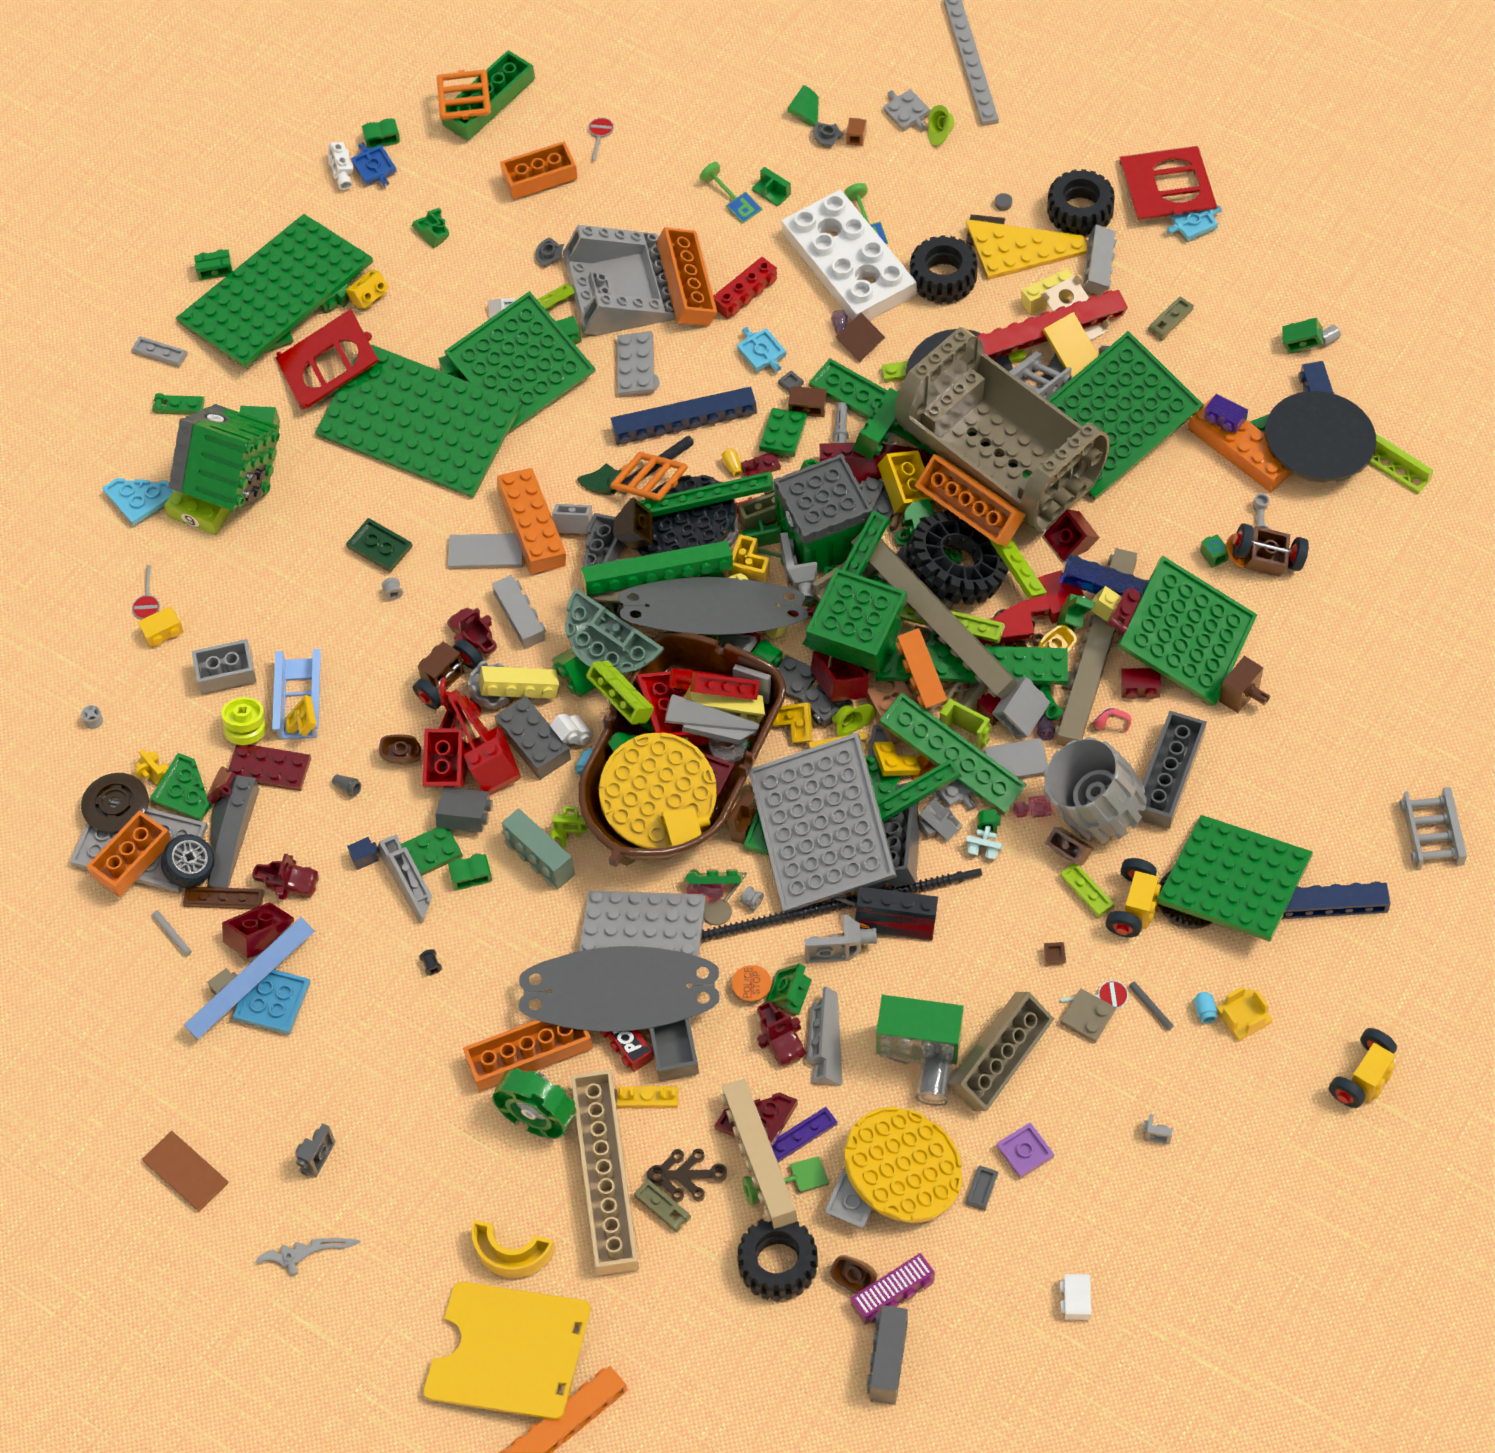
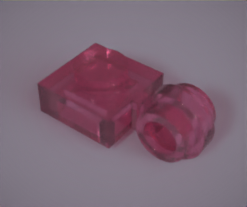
M1046 795L1029 797V804L1017 802L1013 807V813L1016 817H1024L1028 814V811H1031L1032 818L1051 816L1052 814L1050 801Z
M689 884L687 893H703V896H708L710 899H719L724 896L726 884ZM692 888H696L698 891L694 892Z

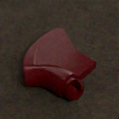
M221 766L207 796L211 803L215 804L221 798L230 795L231 788L229 786L235 773L228 772L227 768Z

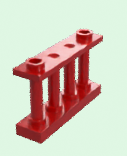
M671 668L668 687L687 690L690 687V692L757 700L760 681L736 678L732 675Z

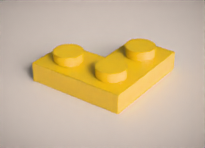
M304 695L284 718L287 733L294 734L299 729V734L307 736L315 728L316 719L311 696Z
M810 703L782 706L773 723L775 727L791 725L792 743L813 741Z
M874 742L872 748L882 776L919 775L921 769L915 755L897 756L893 742Z

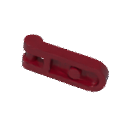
M1128 588L1121 594L1106 623L1108 626L1116 628L1117 632L1121 635L1128 629L1131 618L1141 599V595L1136 589Z

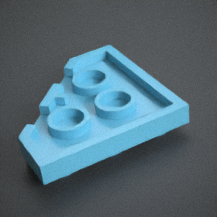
M116 478L102 487L103 492L133 526L164 507L174 491L168 488V481H160L158 483L143 479L127 481L124 478Z

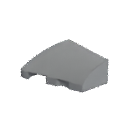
M937 794L919 815L949 841L961 828L962 824L948 807L946 808L939 803L941 797Z

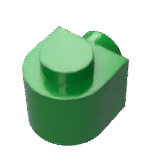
M985 809L977 814V830L985 831L986 826H991L990 832L997 834V826H1001L1000 814H996V809Z

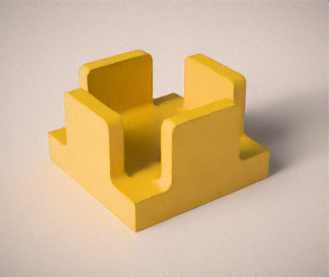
M1242 986L1227 994L1225 1002L1216 1007L1219 1016L1238 1042L1273 1022L1272 1017L1268 1013L1269 1005L1259 990H1255L1253 993L1250 988L1245 990Z

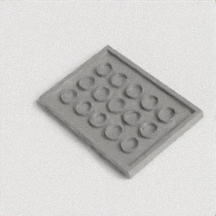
M111 799L109 805L117 807L121 801ZM150 808L146 812L147 816L169 831L172 839L183 834L197 835L203 838L208 828L205 822ZM87 823L70 860L71 865L87 869L86 866L117 833H103L95 830ZM162 853L135 881L180 893L182 888L172 884L163 874L161 869Z
M589 890L579 951L615 946H640L668 949L699 957L706 894Z

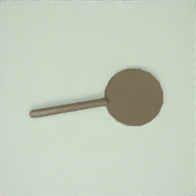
M747 872L743 873V879L746 877ZM740 883L733 886L724 900L715 898L706 903L705 921L712 925H722L730 919L732 908L727 901Z

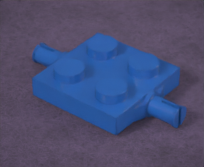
M359 143L358 148L361 150V153L352 157L351 162L365 185L380 180L383 187L388 186L389 181L386 177L396 173L397 170L383 146L379 145L375 148L367 149L365 143Z

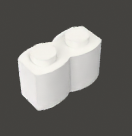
M560 714L550 724L551 728L565 744L584 745L589 742L593 734L577 715L568 716L567 714Z
M1064 1274V1280H1060V1293H1064V1300H1060V1313H1064L1065 1320H1090V1274Z

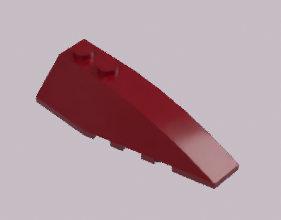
M855 442L819 444L820 462L843 454L859 485L862 481H866L867 477L880 480L882 476L878 463L886 454L919 451L924 468H926L930 461L928 452L913 447L882 444L884 447L879 456L875 455L870 460L853 450Z

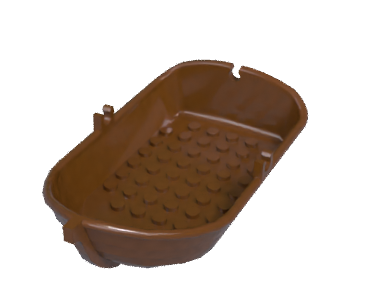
M666 631L653 639L654 642L664 648L663 652L647 666L634 671L628 680L640 694L641 691L636 679L637 674L671 671V668L733 676V668L737 664L771 675V702L769 705L764 703L765 715L759 723L756 735L745 738V740L749 741V748L744 749L742 743L734 744L709 738L707 745L696 746L703 753L735 764V769L720 798H716L715 807L709 819L710 825L701 830V835L682 844L652 849L636 846L618 835L607 822L601 808L597 787H599L604 766L613 754L608 741L618 732L636 736L652 733L639 724H631L613 704L609 706V717L604 716L603 718L604 729L582 770L579 781L578 800L586 826L603 845L612 851L609 857L610 865L617 867L620 863L628 866L636 860H662L675 857L694 849L715 835L725 824L785 700L786 683L780 671L773 664L727 643L723 649L718 645V640L694 633Z

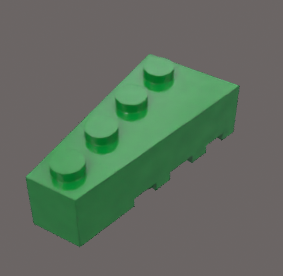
M892 388L888 389L878 405L879 408H875L871 417L865 423L864 428L860 430L853 447L854 451L870 460L875 455L879 456L884 447L882 443L884 441L887 443L892 434L890 430L892 428L896 429L898 426L895 408L899 392Z

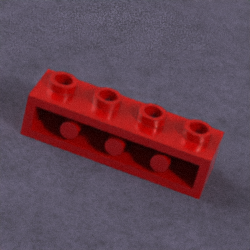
M761 256L713 295L717 312L726 319L736 315L743 306L748 305L754 297L760 295L766 287L777 280V267Z

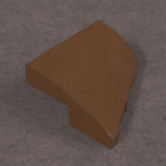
M749 792L742 797L733 807L727 818L730 837L733 842L744 844L753 822L754 808L750 807L755 798V793Z

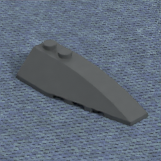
M234 776L229 786L231 788L230 795L221 798L214 805L211 815L210 847L213 850L215 862L209 875V887L229 888L260 790L256 778Z
M908 783L898 784L895 791ZM918 802L886 820L884 823L897 877L882 882L896 887L916 883L919 851Z

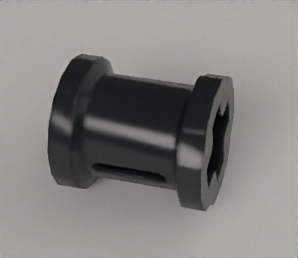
M435 949L426 950L419 955V959L425 965V972L429 976L437 974L443 969L441 964L438 963Z

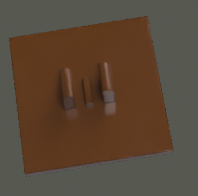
M860 313L835 338L860 362L886 337Z

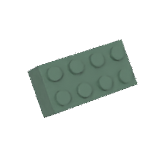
M518 808L501 822L502 833L505 837L504 842L511 850L515 849L522 861H527L531 864L530 866L535 873L542 874L548 885H553L559 889L575 875L572 856L521 809Z

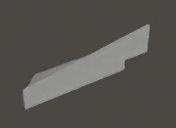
M671 695L667 705L665 723L682 724L683 732L740 744L745 738L751 735L755 736L759 728L758 723L677 695Z
M395 834L379 841V855L418 921L422 923L432 895L407 848L401 847L399 838Z
M824 987L821 1000L814 1002L811 1006L807 1062L812 1065L814 1064L812 1084L840 1086L842 1085L838 994L836 991Z

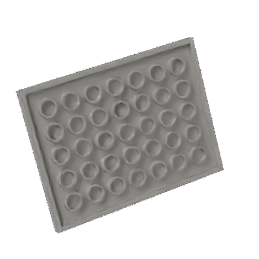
M858 733L751 769L749 776L753 792L755 793V800L784 913L858 890L859 887H867L897 877Z

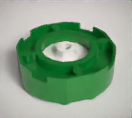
M514 1068L505 1072L492 1095L494 1105L503 1116L514 1124L518 1119L529 1126L527 1132L540 1137L562 1138L576 1115L575 1102L568 1098L565 1094V1089L545 1080L532 1070L524 1072Z

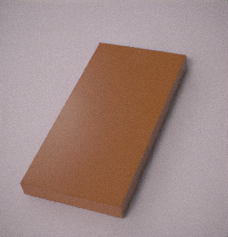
M172 1130L142 1158L147 1166L198 1212L229 1183L227 1179Z

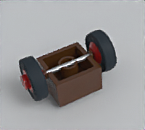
M1242 523L1233 539V554L1237 557H1245V569L1280 577L1287 568L1294 571H1300L1303 568L1308 557L1309 542L1305 538L1296 537L1289 548L1291 534L1259 526L1253 528L1252 525Z
M463 639L458 640L453 647L442 641L433 648L426 658L420 661L418 670L421 679L413 685V691L421 702L429 708L436 710L441 706L439 694L441 679L443 677L447 679L445 681V689L447 690L464 673L463 664L474 670L483 661V658L475 647Z

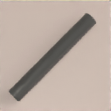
M1133 981L1129 985L1131 990L1168 1031L1171 1030L1174 1025L1140 986Z

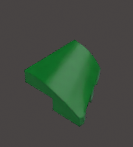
M803 85L789 105L788 113L803 118L804 124L814 127L818 123L819 96L812 89Z
M440 208L428 211L426 217L414 220L411 225L432 248L443 243L450 234L445 226V219L441 217L442 210Z

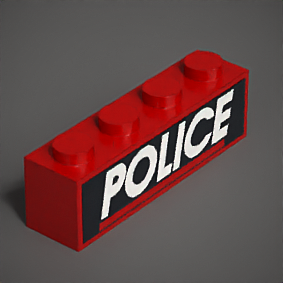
M637 1030L599 1031L604 1038L607 1037L610 1040L609 1044L613 1051L620 1053L625 1067H630L633 1072L654 1060L652 1049Z

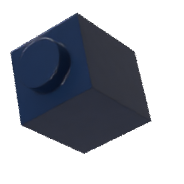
M369 837L347 846L357 870L379 861L377 857L379 849L375 842L371 843Z

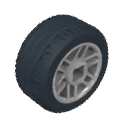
M191 834L179 835L166 845L161 856V869L165 877L172 884L182 888L196 887L205 882L214 867V853L208 842L203 838Z

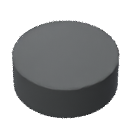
M1007 193L998 194L995 197L996 208L1002 211L1010 209L1012 197Z

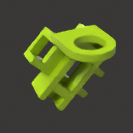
M564 806L563 815L554 814L551 822L554 823V826L551 829L550 837L553 840L554 838L558 839L563 849L566 847L568 833H575L576 837H579V833H587L586 823L583 816L579 815L578 807ZM567 811L574 812V814H567Z

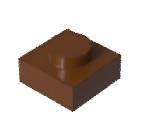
M1064 942L1044 943L1046 965L1066 963Z

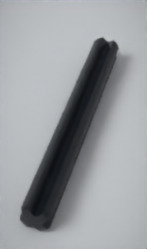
M686 436L658 456L672 460L694 445V440L690 436ZM656 463L645 477H647L663 465ZM644 466L626 477L621 484L628 485Z

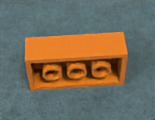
M565 141L500 161L501 173L513 200L578 179L576 164Z
M917 628L897 636L896 648L899 656L902 654L904 656L902 661L906 673L910 672L912 676L909 678L913 691H918V704L926 711L945 705L947 697L920 629Z
M139 810L86 867L92 878L121 897L158 858L172 838L166 828Z

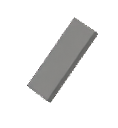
M141 336L138 337L131 349L134 354L179 368L188 355L186 350Z

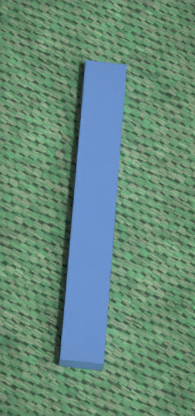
M300 917L183 1026L198 1040L314 932L312 927Z

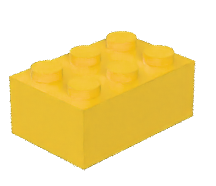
M919 451L886 454L878 463L895 513L905 512L912 502L930 499L931 504L935 501L915 487L925 469Z

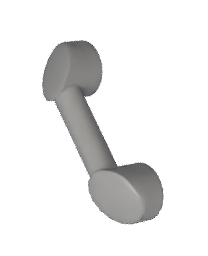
M1259 493L1253 501V508L1257 513V526L1270 529L1264 524V511L1269 504V497L1266 494Z

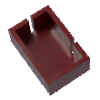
M813 651L810 671L830 701L839 702L841 700L867 698L870 678L862 667L831 657L830 667L828 668L830 656Z

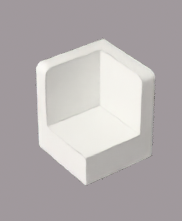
M515 298L488 300L489 317L492 318L512 304Z

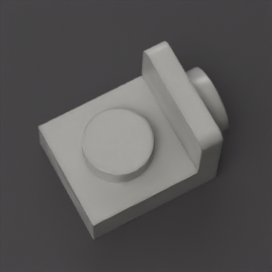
M1149 1114V1120H1144L1143 1132L1147 1133L1146 1141L1170 1144L1173 1128H1168L1166 1125H1152L1154 1114Z

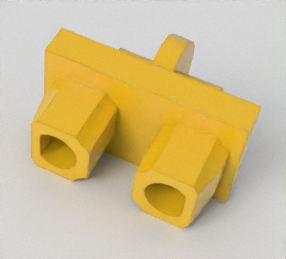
M142 749L139 751L140 759L135 764L137 769L134 773L137 778H150L158 786L169 767L166 763L156 764L159 762V755L155 750L147 753Z

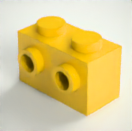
M369 270L345 291L356 308L367 309L373 304L374 300L385 295L389 286L380 271Z

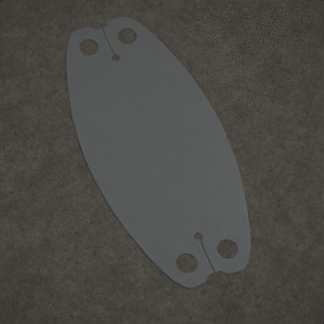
M723 577L680 578L631 587L618 594L619 602L623 603V609L620 610L622 619L641 626L681 633L711 635L751 633L789 626L808 618L807 610L802 607V603L805 601L802 592L781 585L747 579L739 580L737 578ZM634 593L639 596V599L631 601L627 596ZM784 594H794L795 599L788 601L784 599ZM636 610L641 612L642 615L639 618H633L630 616V612ZM795 610L799 613V616L792 618L787 615V612Z
M615 946L574 952L536 964L520 974L519 983L524 990L523 996L519 1000V1010L526 1016L542 1022L580 1030L630 1031L658 1027L699 1015L717 1005L720 996L719 991L715 988V981L719 977V968L711 961L698 956L653 947ZM698 968H708L709 975L706 978H699L696 974ZM536 973L542 977V981L538 985H532L529 982V977L532 974ZM690 983V984H692V985H697V986H692L691 988H688V987H687V984ZM547 989H551V990H552V992L549 993V994H548L547 992H540V991H547ZM701 992H706L709 994L710 999L707 1003L702 1004L697 1001V995ZM532 999H539L541 1001V1007L538 1010L529 1008V1002Z

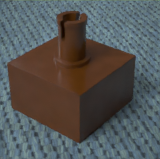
M1243 656L1222 682L1219 702L1237 713L1241 711L1250 698L1255 699L1263 706L1266 705L1271 695L1259 689L1264 667Z

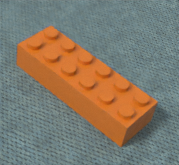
M664 227L657 239V245L677 323L710 326L717 314V309L697 232L695 230Z
M1212 397L1204 404L1200 411L1189 419L1188 430L1271 493L1292 473L1284 469L1276 458H1273L1267 447L1265 433L1248 420H1245L1236 434L1224 430L1220 425L1208 422L1204 418L1206 406L1213 399Z
M933 454L915 484V487L999 545L1007 547L1026 516L1021 510L942 456Z
M533 468L497 475V491L530 575L564 567L566 565V551Z
M534 1020L463 1047L465 1058L479 1092L498 1085L504 1073L514 1068L524 1072L536 1071L593 1049L588 1030L567 1028L539 1020Z

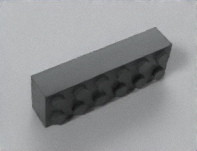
M1169 711L1142 783L1147 800L1145 810L1138 811L1142 816L1141 820L1168 829L1171 828L1205 735L1207 721Z

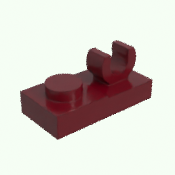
M773 453L741 462L745 477L781 470L778 458Z

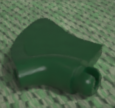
M606 463L597 471L582 475L577 480L580 485L592 492L611 495L617 493V490L612 489L610 485L621 473V470H615Z

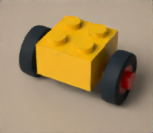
M1128 858L1123 861L1120 870L1121 875L1132 882L1125 912H1110L1106 919V928L1122 937H1136L1140 934L1142 928L1147 929L1148 923L1153 922L1161 885L1158 884L1157 869L1152 863L1139 858Z
M1367 1028L1361 1035L1360 1042L1368 1052L1354 1072L1352 1080L1344 1077H1335L1328 1087L1331 1095L1348 1107L1359 1108L1364 1100L1371 1103L1374 1097L1378 1099L1383 1090L1384 1083H1388L1393 1075L1392 1071L1396 1066L1393 1062L1396 1056L1397 1045L1389 1035L1375 1028Z

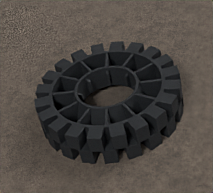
M944 512L935 513L934 517L931 514L925 517L923 521L919 522L907 544L906 557L909 558L907 561L908 567L915 569L914 573L920 580L926 579L924 584L930 590L934 587L938 588L935 594L937 597L944 600L948 593L950 594V602L959 604L961 599H963L965 605H973L975 600L978 604L985 602L987 598L990 599L995 595L1009 570L989 538L961 519L960 521L959 517L952 512H949L947 517ZM944 546H956L965 550L973 558L974 565L962 566L953 562L944 553Z

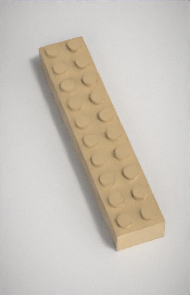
M610 1069L571 1075L597 1276L639 1270L612 1071Z

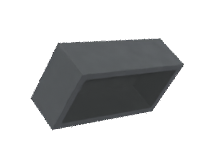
M526 696L494 716L496 727L498 726L503 730L506 740L539 780L571 760L569 747L561 741L550 724Z
M689 1018L649 1028L659 1081L699 1074Z
M882 1305V1311L877 1312V1326L873 1338L874 1353H871L867 1393L870 1394L872 1402L896 1405L908 1326V1309Z

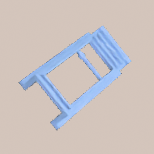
M313 649V658L285 660L283 651H275L272 730L277 731L279 740L317 738L321 649ZM312 679V691L286 693V681ZM308 695L312 697L316 726L307 736L299 734V730L294 734L285 731L286 696Z

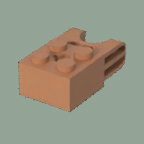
M893 681L894 689L888 693H881L874 686L868 688L866 699L875 709L878 724L879 720L901 693L915 702L904 681ZM880 725L888 742H893V744L902 742L901 739Z

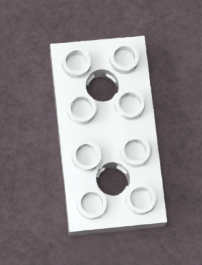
M841 189L781 220L782 234L852 321L860 313L868 320H871L917 295V282ZM834 231L839 234L833 237L832 235L824 232ZM869 277L874 278L877 281L871 284L870 282L861 279Z

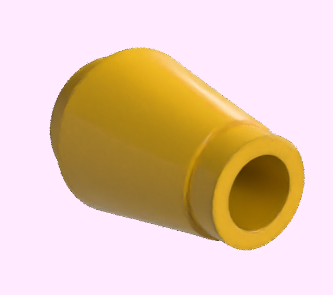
M734 449L725 450L721 454V461L733 477L741 475L743 471L738 452Z

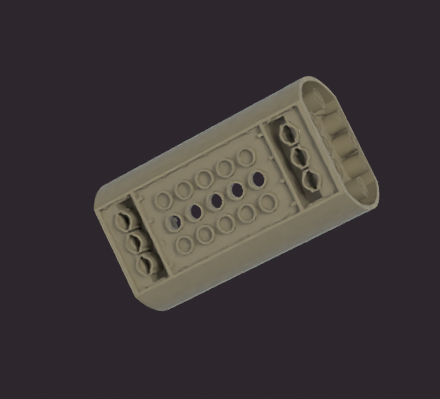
M959 327L908 372L896 401L895 417L901 427L936 454L946 458L1025 513L1026 516L1023 520L1038 532H1045L1067 509H1070L1093 488L1107 460L1110 441L1104 431L1089 422L1083 427L984 354L982 341L963 327ZM974 432L977 435L969 436L967 433ZM987 442L990 446L983 447L981 443ZM1002 453L1004 456L996 457L994 454ZM1010 463H1015L1018 466L1016 468H1011L1008 465ZM1024 473L1031 474L1028 478L1022 476Z

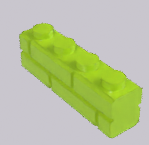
M609 661L593 662L586 676L631 724L647 723L654 707L636 691V688Z

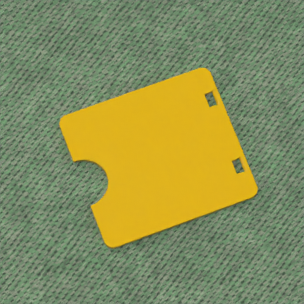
M456 1283L453 1287L444 1319L459 1328L461 1331V1342L452 1354L432 1359L424 1387L425 1397L431 1401L551 1420L561 1419L565 1413L591 1313L590 1303L582 1299L482 1284ZM575 1324H581L579 1335L573 1333ZM559 1385H565L563 1396L557 1395Z

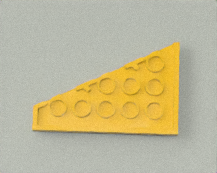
M975 220L966 221L967 229L973 240L987 280L1087 254V245L1082 235Z

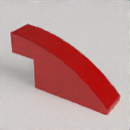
M1047 595L1022 601L996 616L992 621L1001 622L1005 625L999 643L977 639L982 644L987 643L988 645L1033 639L1034 628L1032 618L1048 616L1049 614Z

